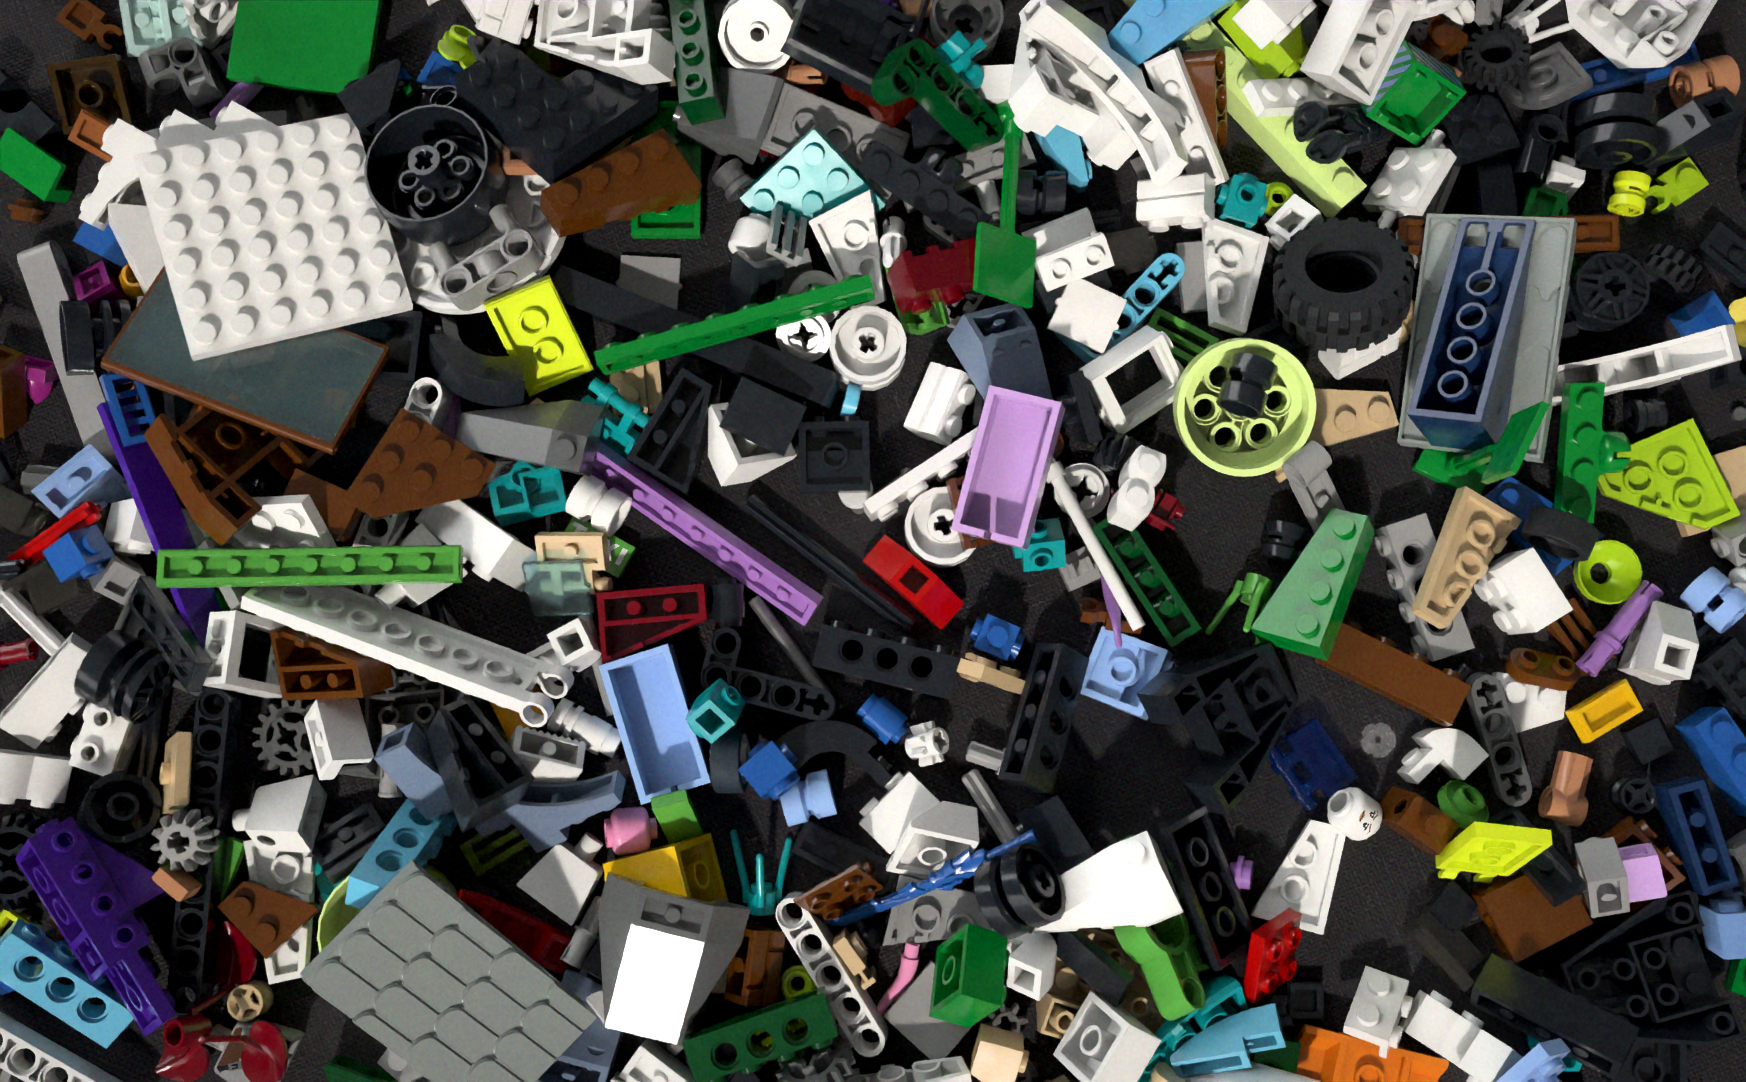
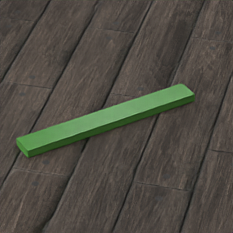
M462 545L158 550L156 586L158 588L463 583Z

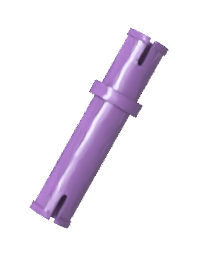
M1643 580L1605 629L1597 631L1593 636L1595 641L1575 664L1585 673L1590 671V676L1596 677L1614 653L1619 654L1623 649L1621 644L1651 609L1652 602L1657 601L1663 596L1664 593L1659 587L1653 583L1649 587V581Z

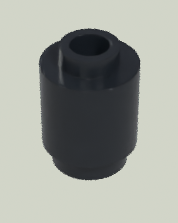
M736 577L715 579L716 585L709 586L711 620H714L715 629L743 627V618H746L744 584L737 583Z

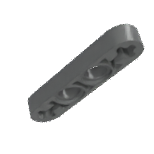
M1475 672L1465 681V683L1471 685L1466 699L1480 746L1489 754L1485 759L1493 791L1496 797L1506 804L1514 807L1522 806L1531 798L1532 785L1503 686L1495 676L1485 672ZM1481 682L1490 685V688L1485 690L1486 698L1477 693V690L1482 688ZM1487 701L1492 702L1496 705H1488ZM1493 713H1498L1501 717L1500 727L1492 732L1487 731L1485 727L1487 717ZM1501 747H1509L1511 751L1509 761L1498 765L1495 761L1497 750ZM1501 773H1509L1511 781L1519 785V787L1514 789L1515 795L1512 796L1506 792L1511 789L1510 779Z

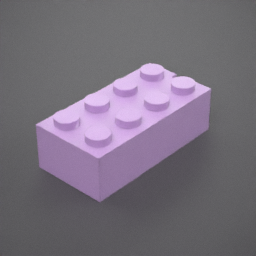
M989 385L951 526L952 530L1028 550L1065 413V407L1062 402Z

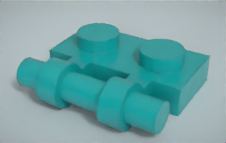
M596 377L590 383L588 389L598 395L597 399L595 400L587 395L580 402L606 408L599 441L628 460L626 457L641 435L640 432L633 428L634 424L636 423L644 429L651 417L643 412L644 407L637 402L631 403L618 393L619 389L611 383L606 385ZM609 405L624 414L622 419L608 410Z

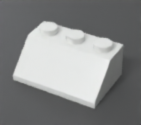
M1333 0L1300 70L1318 84L1371 106L1420 6L1414 0Z

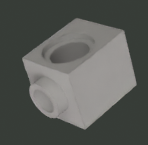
M1746 508L1739 511L1741 515L1711 527L1713 534L1711 546L1714 552L1720 558H1726L1736 567L1746 564Z
M114 553L115 556L102 564L104 570L88 579L94 591L126 606L137 579L140 575L146 576L138 561L128 556Z

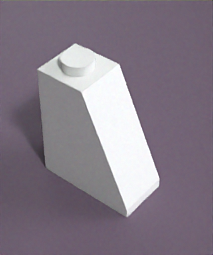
M108 203L109 226L145 295L164 266L148 207Z

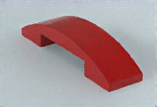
M460 890L457 895L458 898L535 962L558 974H564L569 964L560 958L568 947L572 936L505 902L477 892Z

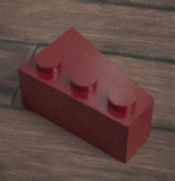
M976 238L955 241L953 247L939 250L938 245L929 246L926 248L927 254L914 257L911 250L901 252L886 275L900 314L912 311L913 315H918L932 309V304L944 301L945 305L954 304L964 299L965 294L974 292Z
M708 584L596 593L602 665L623 658L710 620Z

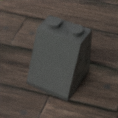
M720 66L725 118L691 125L678 103L672 119V123L678 125L675 138L693 145H699L701 148L730 159L739 158L743 164L753 167L765 138L784 79Z

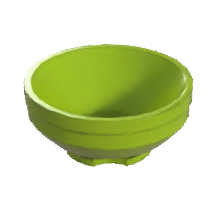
M1603 540L1595 543L1588 560L1575 561L1573 574L1577 588L1585 597L1596 603L1609 605L1624 602L1633 595L1641 583L1642 567L1638 556L1626 544L1614 540ZM1596 563L1603 564L1608 572L1606 581L1601 584L1593 581L1590 574L1592 566Z

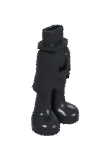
M1316 100L1304 102L1295 112L1293 121L1294 135L1297 141L1305 142L1313 139L1306 147V156L1319 164L1334 163L1340 160L1345 153H1354L1371 146L1389 132V129L1367 117L1362 107H1337L1328 110L1323 102Z

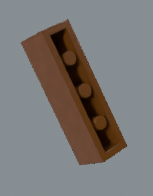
M1343 619L1329 660L1314 659V662L1444 727L1453 724L1471 688V685L1463 682L1465 677L1460 673L1448 668L1440 671L1429 665L1431 660L1413 651H1410L1408 655L1395 649L1397 644L1394 641L1381 635L1373 638L1362 632L1364 628L1349 619Z

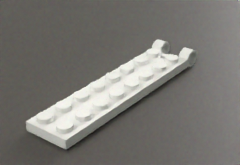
M340 585L252 587L242 596L241 609L252 612L259 617L268 618L287 625L294 630L319 637L328 643L351 649L363 656L372 657L391 664L395 668L404 669L423 676L430 681L455 688L465 694L495 703L499 707L519 712L522 721L531 727L537 728L546 724L554 712V703L551 698L559 699L564 697L574 683L572 672L561 665L546 663L396 606L388 611L375 598ZM551 677L561 680L564 686L556 685L551 680ZM538 683L545 694L539 692L532 693L530 691ZM530 705L540 708L544 715L534 712Z

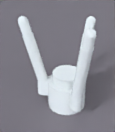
M1523 0L1512 12L1503 17V22L1501 23V29H1504L1506 24L1512 25V32L1517 27L1520 28L1522 36L1527 34L1529 37V43L1574 29L1568 22L1535 33L1536 28L1539 27L1538 16L1561 0H1548L1533 11L1524 10L1534 0Z

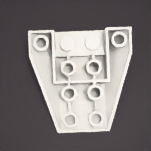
M1565 0L1569 24L1616 67L1627 69L1665 67L1685 54L1717 0Z

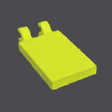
M1475 821L1450 841L1439 855H1435L1436 868L1441 869L1438 872V877L1455 879L1461 871L1477 873L1473 877L1474 882L1491 883L1497 875L1509 876L1553 845L1551 830Z

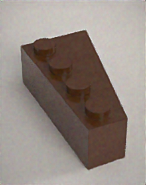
M662 128L541 190L540 210L560 238L600 228L605 223L617 220L622 222L635 219L636 215L652 211L656 214L668 211L669 207L680 204L685 206L696 204L702 184Z

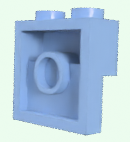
M1102 626L1089 657L1090 660L1080 694L1147 720L1148 715L1136 693L1159 672L1175 668V662L1171 661L1173 655L1164 648L1121 633L1122 647L1117 648L1113 631L1105 630V627Z

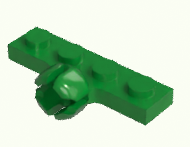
M1563 382L1554 509L1562 510L1589 523H1594L1598 478L1604 473H1620L1628 467L1631 458H1617V453L1615 452L1631 451V444L1627 435L1623 432H1617L1616 430L1603 431L1602 416L1605 382Z

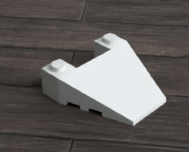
M652 0L540 1L534 41L536 48L641 85L669 82L673 79L676 47L654 29H648Z
M1021 24L1008 103L1015 115L1013 118L1014 122L1024 132L1029 133L1032 131L1043 137H1046L1056 125L1082 136L1088 148L1087 155L1096 165L1102 166L1104 164L1118 170L1137 150L1135 144L1098 96L1067 65L1040 43L1024 33Z

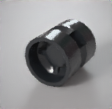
M1019 169L1016 215H1034L1037 210H1040L1044 216H1063L1066 200V172L1045 170L1042 175H1038L1036 170Z
M1244 352L1234 353L1226 372L1229 381L1223 382L1216 400L1217 405L1221 409L1240 417L1260 418L1263 415L1268 400V395L1265 391L1270 390L1273 386L1278 372L1277 365L1259 355Z

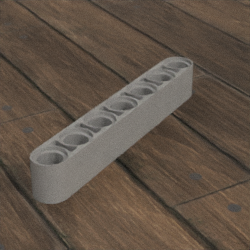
M49 240L17 254L18 264L83 445L85 447L91 444L115 467L120 464L97 410V406L100 403L107 402L99 380L101 375L108 374L106 369L101 368L102 359H96L94 375H66L60 335L59 302L76 301L78 298L67 258L58 243L54 240Z

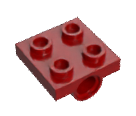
M1288 908L1251 933L1243 985L1245 1000L1255 1004L1266 995L1272 994L1281 984L1293 978L1297 969V962L1294 960L1296 947L1302 938V929L1300 928L1302 913Z

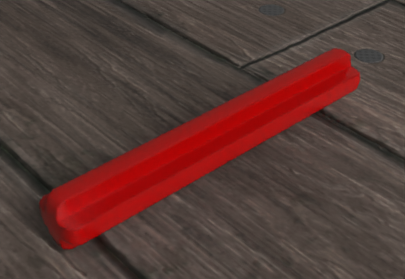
M92 501L84 502L7 557V560L23 559L28 564V570L45 558L42 551L64 535L89 527L101 518L100 511H102V507L99 504L95 505Z

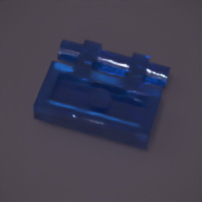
M1316 718L1310 719L1284 738L1292 749L1290 752L1283 755L1275 744L1268 756L1272 762L1270 767L1274 773L1282 776L1291 789L1289 791L1291 797L1295 802L1299 801L1306 811H1310L1318 805L1311 794L1317 788L1322 791L1325 797L1330 798L1334 793L1358 778ZM1299 761L1311 776L1303 782L1292 768Z

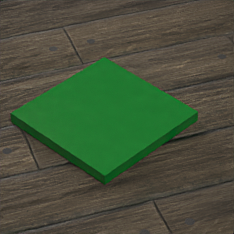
M238 0L226 78L233 82L337 96V93L344 90V87L349 82L363 79L372 73L382 0Z

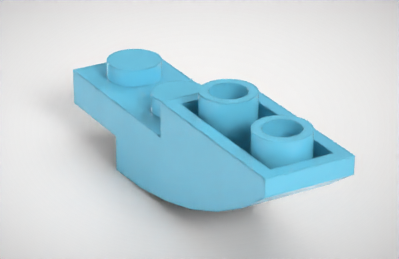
M1058 125L1046 137L1034 133L1043 153L1053 168L1057 171L1066 172V183L1077 193L1085 192L1089 180L1092 179V167L1089 158L1084 159L1082 147H1085V142L1082 136Z

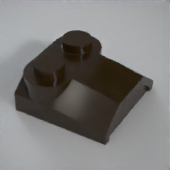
M111 54L46 64L64 135H70L81 109L85 108L114 124L119 118L130 125H134L128 90L131 75L128 67L122 62L121 55Z

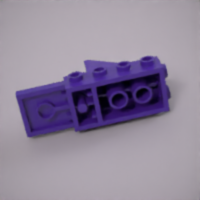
M73 817L59 822L57 818L50 820L35 830L37 834L26 841L15 860L92 983L107 975L146 1037L177 1014L173 1009L176 1007L174 998L167 989L163 988L161 990L154 979V976H156L154 966L148 958H141L139 955L151 943L148 939L150 931L146 923L140 917L135 918V916L154 906L167 892L151 878L155 874L154 872L81 830Z

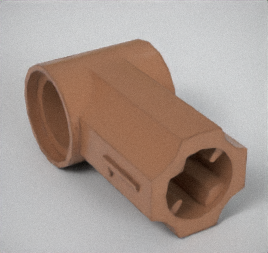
M1558 751L1550 786L1543 790L1539 799L1538 812L1541 817L1574 827H1579L1584 822L1588 812V800L1584 795L1593 759L1577 753Z

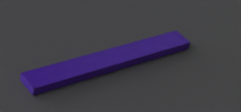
M136 396L118 400L120 407L138 403ZM100 403L97 406V410L156 556L158 557V550L194 549L196 544L172 484L148 442L124 447L108 403ZM139 410L124 413V419L129 420L139 417ZM140 425L128 427L129 434L140 432ZM170 588L182 620L204 650L210 612L222 611L214 589Z

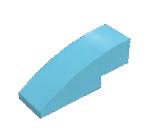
M1275 1003L1251 1008L1229 1016L1207 1027L1185 1042L1170 1056V1062L1176 1075L1180 1078H1188L1250 1068L1252 1066L1249 1053L1286 1047L1282 1023Z

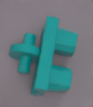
M958 30L944 43L940 44L935 51L973 91L981 86L984 78L983 70L979 64L970 59L981 52L987 45L981 38L971 44L964 34Z

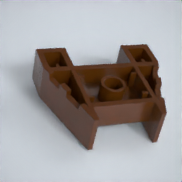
M219 372L214 373L201 389V391L254 411L258 409L262 402L240 390V384ZM206 407L180 427H177L164 413H161L143 435L193 521L221 547L244 528L262 509L237 484L239 480L265 459L289 482L296 468L308 472L326 454V452ZM278 411L273 416V418L317 434L304 421L295 416L290 419Z

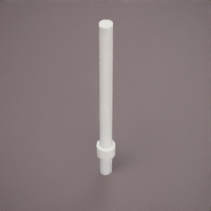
M1053 457L1046 481L1054 486L1130 627L1135 631L1146 624L1064 476L1067 474L1061 462H1056Z

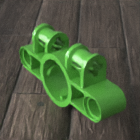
M1129 835V836H1127L1126 838H1124V839H1122V840H1125V839H1127V838H1129V837H1132V836H1134V835ZM1184 912L1153 924L1157 938L1153 935L1149 926H1114L1118 942L1124 952L1140 965L1155 1005L1165 1019L1173 1021L1204 1007L1206 997L1198 974L1210 968L1208 963H1203L1195 943L1197 940L1196 934H1189V926Z

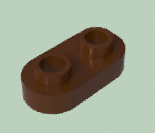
M1528 648L1513 649L1504 663L1506 672L1513 679L1521 683L1558 691L1571 690L1580 677V670L1572 659Z

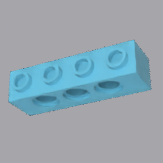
M407 798L349 875L345 904L362 910L411 859L426 870L427 861L430 858L435 859L443 843V838L445 836L450 837L455 830L458 820L454 815V810L447 815L440 814L426 820Z
M18 918L0 938V981L107 1049L134 1019L107 975L92 983L72 949L65 944H57L46 937L45 932L36 924L25 923ZM35 956L43 963L33 965L27 962L25 957ZM67 977L74 983L63 985L57 981V978ZM97 997L102 999L105 1003L101 1005L91 1004L87 999Z

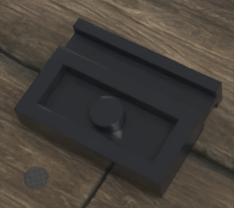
M369 801L322 830L316 836L311 853L332 885L351 874L386 827Z

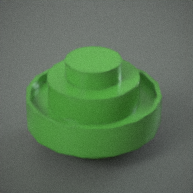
M1450 780L1438 790L1437 799L1441 811L1460 824V828L1466 829L1475 821L1485 823L1488 821V807L1483 796L1474 787L1459 780Z

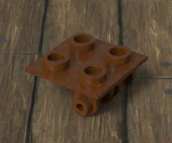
M859 861L845 869L844 872H839L837 876H832L829 880H825L810 888L808 892L796 897L793 901L821 921L833 920L844 913V909L856 903L861 904L871 900L876 892L884 888V885L872 877L875 874V870L870 861L865 863Z

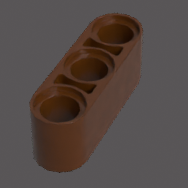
M1222 48L1186 49L1182 55L1217 148L1219 151H1223L1227 143L1228 133L1226 60Z

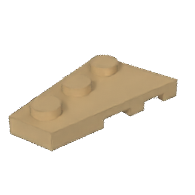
M1314 388L1316 415L1313 428L1306 443L1309 440H1313L1321 446L1327 447L1398 426L1399 422L1389 392ZM1276 391L1279 402L1281 403V394L1279 391Z

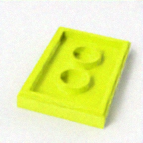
M550 274L484 301V307L508 355L521 357L525 389L529 397L594 370Z

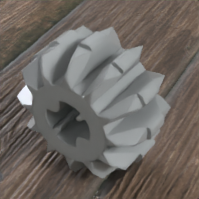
M184 808L175 810L173 816H163L159 820L162 828L154 829L151 833L159 839V843L152 845L151 850H161L162 852L157 863L164 864L170 861V871L174 872L181 870L183 867L187 872H191L197 869L198 864L205 865L209 863L211 857L208 852L217 851L218 847H220L211 841V838L219 835L220 832L218 829L210 830L208 828L212 823L213 817L207 816L201 819V811L199 809H192L187 813ZM182 837H188L189 843H183Z

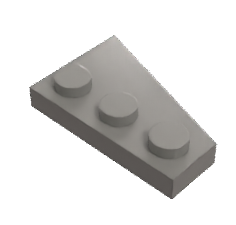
M899 874L895 892L911 882L918 883L925 879ZM954 887L953 891L935 889L891 908L883 946L906 942L922 943L946 940L968 923L992 930L980 910L975 892Z

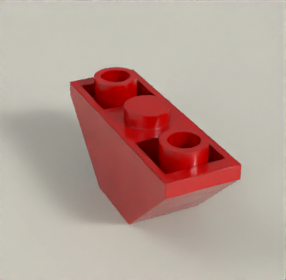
M884 535L862 560L863 563L940 630L946 626L964 605L959 597L937 575L887 535Z

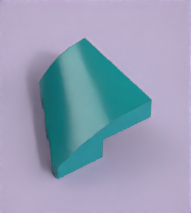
M518 461L513 465L509 473L500 475L488 484L494 517L501 527L566 510L568 498L561 470Z

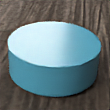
M848 383L840 417L855 416L861 394L859 385Z

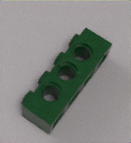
M669 0L673 45L676 47L675 67L679 104L691 125L724 119L725 109L713 0Z
M1107 518L1092 527L1171 648L1202 629L1201 623L1137 527L1133 531H1129L1109 523Z
M823 986L687 1033L682 1044L695 1082H725L728 1080V1074L740 1070L742 1074L755 1072L763 1067L762 1062L777 1058L778 1062L787 1061L796 1057L799 1054L798 1050L808 1046H812L813 1050L829 1046L834 1042L833 1038L838 1036L839 1027L826 988ZM794 1018H799L806 1022L808 1029L803 1034H793L788 1029L787 1023ZM757 1031H766L771 1035L773 1042L768 1046L761 1047L753 1041L752 1035ZM722 1043H730L736 1048L737 1055L731 1059L723 1058L719 1054L717 1047Z

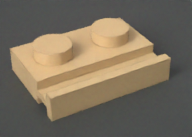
M660 361L610 374V383L619 389L618 393L631 403L637 402L644 407L643 412L647 415L655 412L664 397ZM613 407V413L622 418L624 414Z
M847 927L843 928L834 935L833 947L854 976L858 973L860 974L861 987L865 990L876 982V968L874 965L869 968L866 965L868 955L866 950L868 947L858 932L854 931L851 934Z

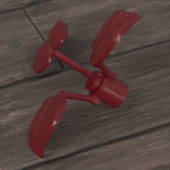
M224 921L219 931L215 981L220 985L226 984V986L197 1007L189 1008L188 1016L167 1021L163 1029L164 1050L154 1070V1073L179 1082L200 1079L206 1073L210 1064V1053L204 1044L208 1042H241L246 1044L241 1054V1065L245 1076L251 1082H277L282 1080L286 1073L288 1047L283 1033L275 1024L269 1021H257L252 1025L249 1037L246 1035H211L212 1024L210 1019L200 1014V1012L229 994L235 988V983L241 985L249 982L255 972L257 964L256 949L231 921Z

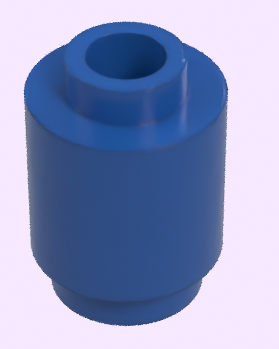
M874 693L855 714L862 720L860 724L885 745L890 740L896 744L909 729L905 724L908 717L883 696L879 698Z

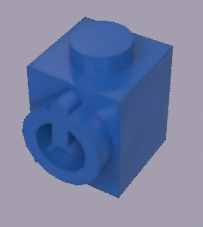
M987 614L983 620L977 618L969 638L974 640L971 648L1003 662L1007 660L1014 662L1026 634L1020 632V627Z
M772 740L768 744L762 741L748 753L750 759L738 769L761 798L768 799L771 797L773 801L787 793L801 778L798 775L800 770L794 764L798 760L795 753L786 743L779 746L778 743Z

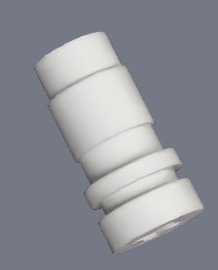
M563 697L552 714L546 729L555 734L563 733L562 735L565 739L571 737L579 742L584 741L586 744L585 750L595 755H598L600 752L612 758L621 743L618 729L594 715L591 716L585 713L584 707L580 705L577 708L574 707V702Z

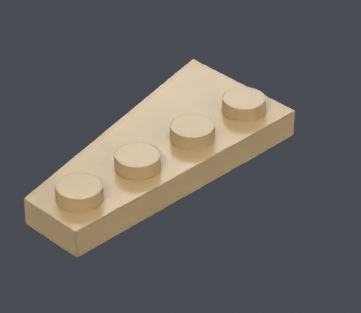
M1467 486L1458 488L1410 612L1439 629L1449 627L1472 594L1471 588L1478 579H1482L1489 569L1487 565L1495 554L1502 551L1507 543L1506 538L1512 530L1518 528L1522 519Z

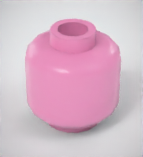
M641 806L614 809L611 812L610 818L604 819L606 847H612L613 852L619 856L648 851L651 840L657 839L656 818H649L647 810Z

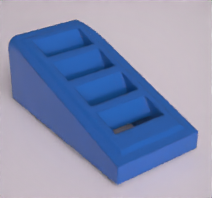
M114 372L101 375L99 380L123 446L147 442L143 436L146 431L129 434L128 427L148 423L150 427L157 418L147 386ZM133 382L135 389L116 393L114 386ZM138 396L140 402L120 407L118 400ZM142 409L145 416L125 420L123 416L124 413Z

